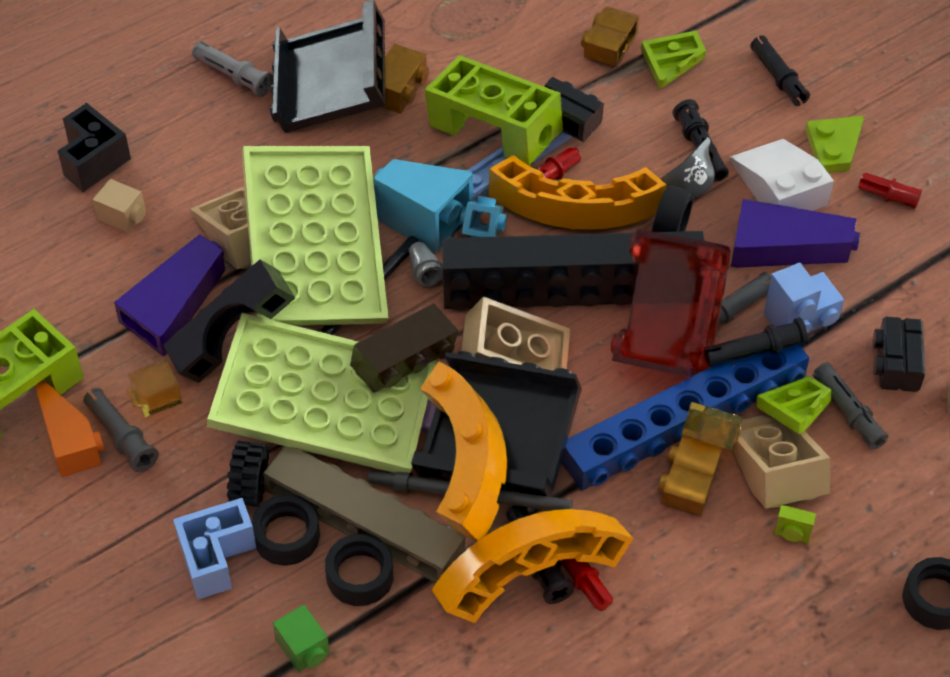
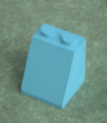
M393 159L384 168H380L373 179L378 221L407 238L409 236L416 237L419 242H424L435 254L442 248V238H451L463 226L460 225L463 206L467 207V202L473 201V173L466 170Z

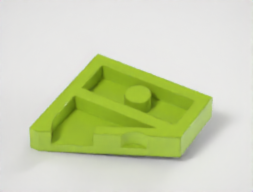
M697 30L641 41V52L658 88L665 87L703 61L706 56V49Z
M863 116L806 122L805 131L813 156L820 161L828 173L849 171L862 129Z
M810 376L757 395V408L797 434H802L831 402V389Z

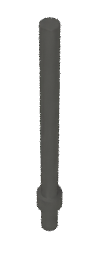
M370 470L368 482L371 484L390 486L395 491L406 493L416 490L445 495L450 481L413 476L412 472L396 471V473ZM500 489L497 503L545 511L573 509V500Z

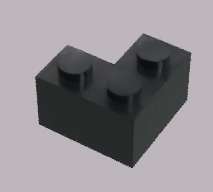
M85 103L63 118L68 144L58 150L63 175L81 191L84 192L131 160L126 134L88 103Z

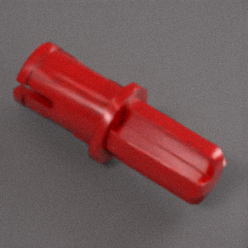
M568 148L556 157H548L545 160V164L537 168V170L543 172V177L551 180L561 179L567 170L581 161L579 150L577 148Z
M863 173L858 186L860 190L886 198V202L892 200L915 209L922 194L921 189L898 183L895 178L891 181L869 173Z
M575 558L560 560L561 564L573 578L574 587L577 590H582L595 609L604 611L613 603V597L598 578L599 571L596 568L591 567L588 562H577Z

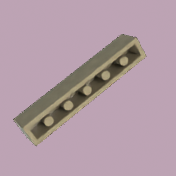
M284 446L263 473L266 492L273 496L286 494L301 497L308 501L316 510L318 520L348 536L352 534H367L377 537L387 545L394 561L435 583L448 567L465 552V536L456 532L450 525L444 526L433 520L426 512L419 509L414 510L402 504L396 496L381 493L372 488L367 481L361 478L355 479L343 473L337 465L333 463L326 464L315 458L311 452Z

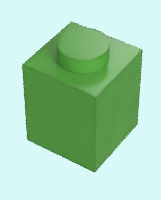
M304 604L273 622L275 640L298 673L307 667L313 668L319 665L330 654L327 635Z

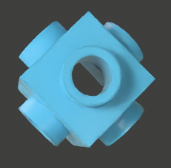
M478 196L477 201L467 202V207L463 206L460 216V225H463L462 234L470 235L471 237H499V232L504 233L507 223V214H503L504 206L496 205L497 199ZM483 213L490 215L489 224H484L481 221Z

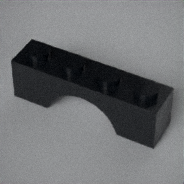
M259 259L236 281L226 287L209 305L201 309L191 321L178 330L163 346L177 372L199 383L223 362L222 346L225 336L232 325L240 319L242 313L249 315L261 314L272 319L292 302L295 296L280 271Z

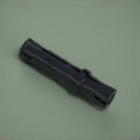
M759 36L763 44L756 37L751 42L750 48L775 78L776 86L781 91H785L795 106L801 105L797 99L798 97L803 104L806 103L810 98V93L798 80V73L787 66L766 36Z

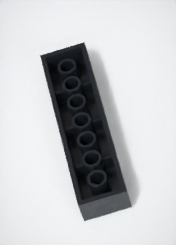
M703 231L442 238L444 309H472L482 297L510 307L520 308L701 302L708 262Z

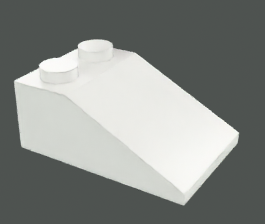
M785 139L730 156L729 161L758 202L810 211L826 207L829 204L834 180L818 159Z

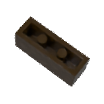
M433 303L355 344L350 366L373 393L385 387L391 388L412 372L416 374L422 371L428 363L438 358L444 359L446 352L452 353L455 349L459 330Z

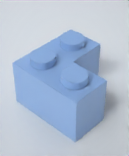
M797 263L772 273L763 314L770 324H773L775 327L792 323L793 319L800 317L806 326L807 333H809L811 330L821 326L834 324L840 317L844 298L824 272L810 276L803 265Z
M243 498L173 519L178 542L197 600L232 589L225 558L256 549L253 526Z

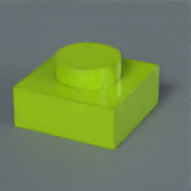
M781 505L774 535L781 536L792 542L801 541L809 543L816 513Z

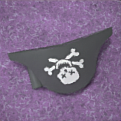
M708 137L680 165L660 178L667 184L666 188L672 185L692 191L694 199H696L712 186L715 173L709 157L711 141Z

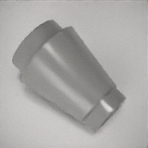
M424 242L412 244L409 248L414 280L424 287L435 286L443 277L442 263Z

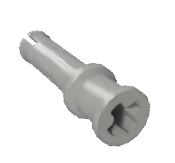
M203 41L197 42L194 45L192 56L195 59L232 77L234 83L239 87H248L258 97H263L270 91L273 75L268 71H259L249 61L239 62Z

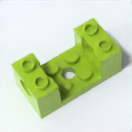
M461 55L424 89L430 127L455 136L470 116L501 128L504 156L509 158L514 155L529 166L563 131L560 92Z
M32 309L0 332V366L9 367L5 373L0 374V410L42 380L62 395L84 379L76 347L35 309Z

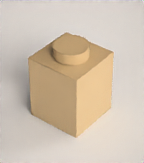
M109 179L93 198L97 220L127 233L143 220L146 213L142 191L113 179Z

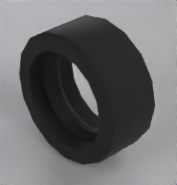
M669 185L665 189L657 208L652 232L685 231L693 206L694 193Z
M293 495L275 496L263 502L254 512L251 523L256 550L265 560L272 564L284 566L297 564L310 557L317 548L320 538L319 522L316 510L308 501ZM280 517H297L306 523V533L302 538L293 543H274L265 536V528L268 524Z
M352 534L339 539L330 548L325 559L326 580L332 595L341 602L352 606H366L381 600L389 592L394 581L393 557L387 545L377 537L367 534ZM365 555L372 557L381 566L380 575L375 580L366 584L354 585L345 582L340 578L338 572L339 566L346 559L353 556Z
M943 557L926 558L916 563L908 574L902 595L905 609L914 620L925 627L936 630L950 629V608L943 609L931 605L923 599L918 591L920 582L925 579L936 578L950 584V559Z

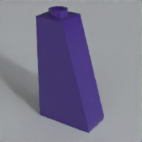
M743 199L730 267L795 265L797 263L802 265L846 263L849 260L851 250L857 251L860 232L855 231L856 218Z
M201 234L196 236L114 302L119 323L164 357L167 351L163 345L178 330L191 321L225 272L224 252L221 246L215 241L210 242Z

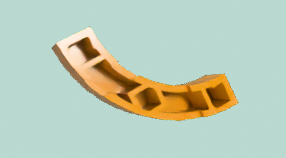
M512 155L489 168L488 195L497 199L496 201L512 212L539 223L572 230H594L622 227L656 215L667 184L647 167L625 176L613 178L612 183L595 185L592 181L565 178L560 181H554L543 177V172L530 167Z
M438 361L420 390L439 410L449 416L455 434L456 458L449 487L436 512L456 532L477 542L487 535L499 509L497 499L501 483L505 485L507 470L505 441L498 420L486 402L458 372Z
M563 509L532 514L499 527L470 546L448 567L431 590L447 613L476 623L488 606L505 591L503 586L521 574L528 576L539 570L554 566L558 560L574 558L577 562H593L615 568L634 538L616 518L599 512Z

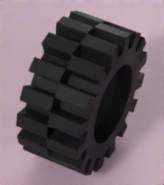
M238 441L235 444L229 464L230 471H228L227 477L229 478L227 483L228 502L243 498L244 504L247 506H260L266 489L263 473L269 466V448L267 444Z

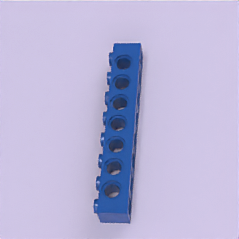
M799 345L782 349L779 354L774 355L765 352L708 368L568 438L561 463L581 491L591 486H599L607 481L610 476L620 471L626 472L631 470L639 461L649 456L655 457L660 455L667 447L678 441L680 442L682 436L691 438L696 432L706 427L712 428L718 425L723 418L733 413L739 414L744 412L751 404L757 402V395L803 379L806 376L810 357Z

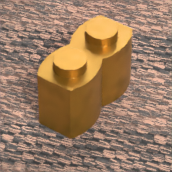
M606 6L601 13L598 12L595 15L590 31L586 30L583 34L581 47L584 48V57L617 67L636 37L639 16Z
M682 436L679 445L672 444L667 463L671 464L672 467L670 473L663 471L657 492L663 493L661 504L702 516L723 447L687 436Z

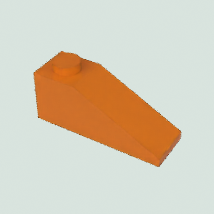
M42 380L36 384V392L61 477L102 465L98 452L105 449L99 430L92 432L88 418L47 382Z

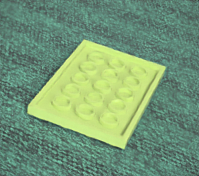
M243 146L242 160L251 265L261 259L278 269L295 296V299L272 319L261 314H255V316L294 326L387 324L389 317L370 146Z
M242 313L207 418L206 427L282 446L298 448L303 451L396 473V471L410 473L412 469L411 462L417 448L428 397L420 388L436 366L437 361L434 360L428 363L419 373L414 374L412 372L401 378L393 387H385L373 393L350 366L354 345L359 343V341Z

